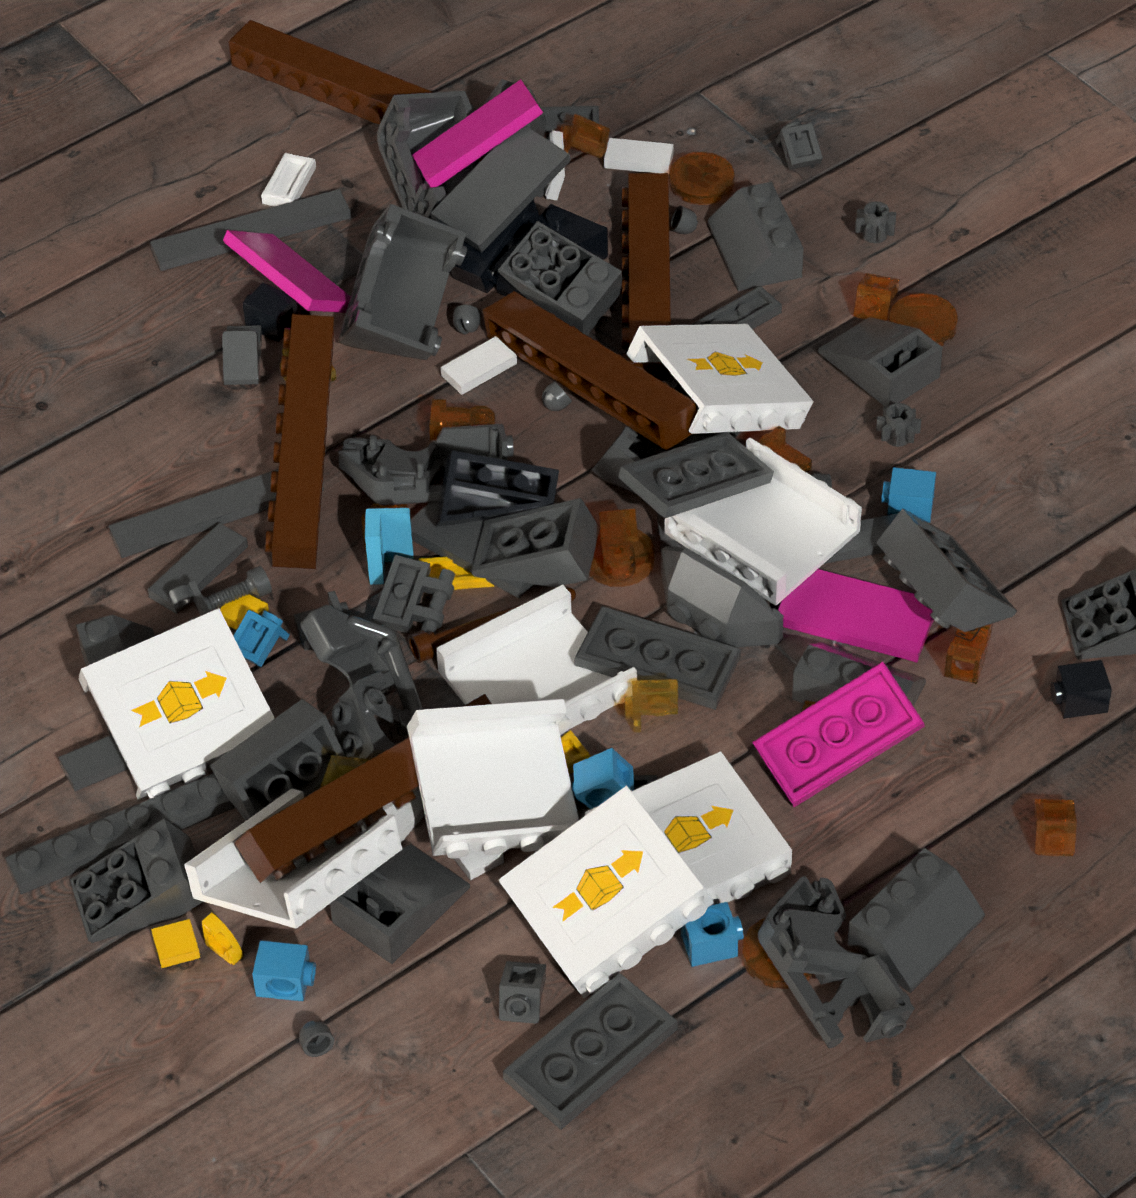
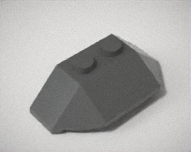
M665 546L661 550V574L667 613L674 620L688 625L701 633L704 638L737 648L779 644L783 640L784 615L777 609L772 610L766 600L747 583L686 547L672 548Z

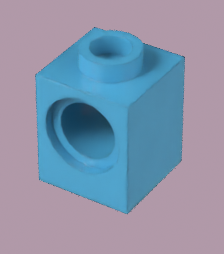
M613 748L573 764V794L580 803H584L589 809L601 805L626 785L630 791L634 790L633 766Z
M728 902L709 906L703 916L695 921H689L681 927V937L691 967L738 957V940L744 939L743 928L739 916H732Z
M260 941L252 973L256 997L304 1001L307 986H313L316 975V963L310 962L308 945Z

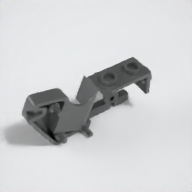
M503 424L443 427L437 439L432 440L426 449L415 452L402 450L392 444L390 440L377 439L375 435H371L370 439L348 438L343 442V449L338 452L339 468L350 475L355 483L379 505L440 502L442 485H437V477L441 468L442 477H444L447 456L452 450L507 460V457H513L514 454L512 435L506 436Z
M328 604L312 610L300 623L302 631L318 659L336 667L350 682V688L338 698L339 702L334 705L332 718L338 727L344 753L348 757L353 770L397 745L386 737L374 715L408 732L407 725L416 710H423L398 637L392 629L357 616H349ZM397 689L404 710L401 711L386 703L384 695L387 692Z
M803 876L770 910L758 931V940L828 1048L836 1047L843 1040L844 1035L837 1025L843 1018V1013L847 1008L856 1005L859 1000L867 1011L871 1024L870 1029L863 1038L866 1043L882 1038H893L899 1035L906 1028V1021L915 1009L911 1004L908 994L900 988L890 973L887 963L879 955L867 958L866 955L848 952L837 943L835 932L846 919V913L833 883L827 878H820L819 881H813L810 884L807 877ZM803 973L815 974L821 985L834 981H842L832 1000L822 1003Z

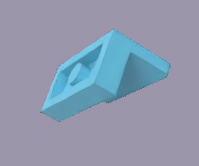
M409 508L366 509L365 543L370 585L384 584L385 562H393L395 555L414 559Z

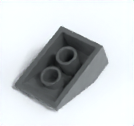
M581 498L485 520L471 572L474 577L495 580L500 578L550 587L588 580L600 527Z

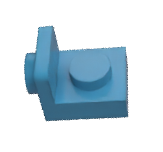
M251 610L247 611L233 635L246 660L262 667L278 638L287 641L290 634L280 627L283 623L280 618L265 610L262 615Z

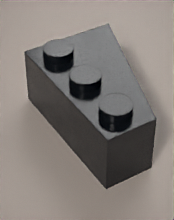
M534 199L482 253L464 241L463 245L467 247V252L460 266L455 264L450 271L453 278L488 294L496 285L495 263L540 216Z
M550 204L495 263L497 293L507 296L515 291L525 297L498 272V269L537 221L602 260L608 257V228Z
M452 450L446 460L436 527L488 520L552 505L555 500L559 470Z

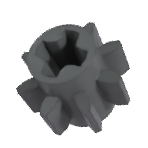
M874 201L868 203L864 210H857L855 232L862 233L865 241L880 243L886 240L887 235L894 236L896 212H889L887 204Z
M895 403L889 407L885 406L883 407V416L877 417L876 430L882 431L881 441H886L892 446L900 447L908 443H914L915 434L920 433L921 419L916 418V409H911L906 404Z

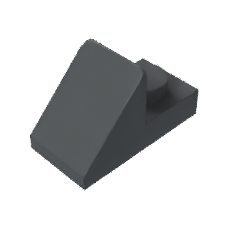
M261 325L227 326V331H224L222 334L224 385L259 384L262 347Z

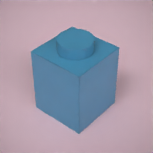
M893 467L891 482L884 481L882 503H888L887 515L898 514L903 508L930 523L936 472Z

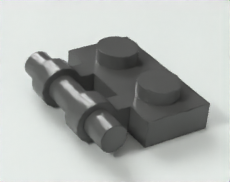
M395 555L373 615V622L392 630L409 633L413 621L423 624L421 631L425 630L426 633L432 631L435 634L436 629L441 628L445 617L442 612L446 600L451 599L454 591L452 583L455 573L448 569H442L439 579L429 577L431 572L430 563ZM423 592L433 595L429 608L419 606Z

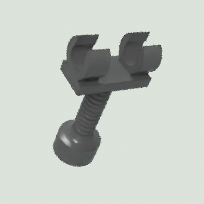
M258 566L246 572L247 578L244 582L242 581L234 586L232 585L231 588L228 587L221 590V592L214 593L211 597H203L195 580L188 582L187 585H181L172 589L168 593L170 596L168 598L174 609L183 608L194 601L202 616L212 611V609L214 610L225 605V603L228 604L232 600L235 601V599L244 597L245 594H255L257 598L272 593V587L262 566Z

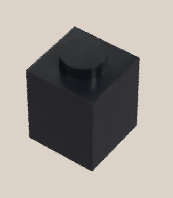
M262 283L253 293L248 294L243 302L245 325H261L262 335L277 342L284 337V328H291L292 314H298L297 302L293 298L266 283Z
M1102 660L1060 665L1057 668L1056 681L1051 682L1050 685L1052 701L1054 704H1059L1064 719L1108 713L1112 688Z

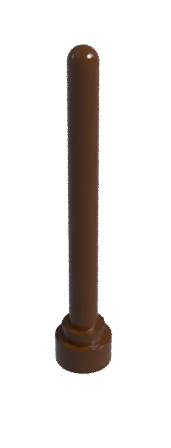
M566 588L571 593V602L574 601L576 598L575 590ZM525 603L436 634L432 631L426 633L425 630L410 634L408 641L411 652L418 663L432 659L434 654L437 653V647Z

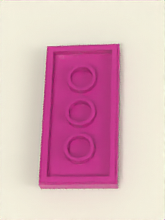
M520 79L412 156L430 187H438L542 115L543 111Z
M227 230L223 238L224 243L307 311L346 313L351 296L274 234Z
M817 569L784 598L778 609L784 615V628L913 662H918L934 620L930 616L933 610L920 603L913 593Z
M881 662L753 741V745L792 806L796 807L924 728L925 724L884 662Z

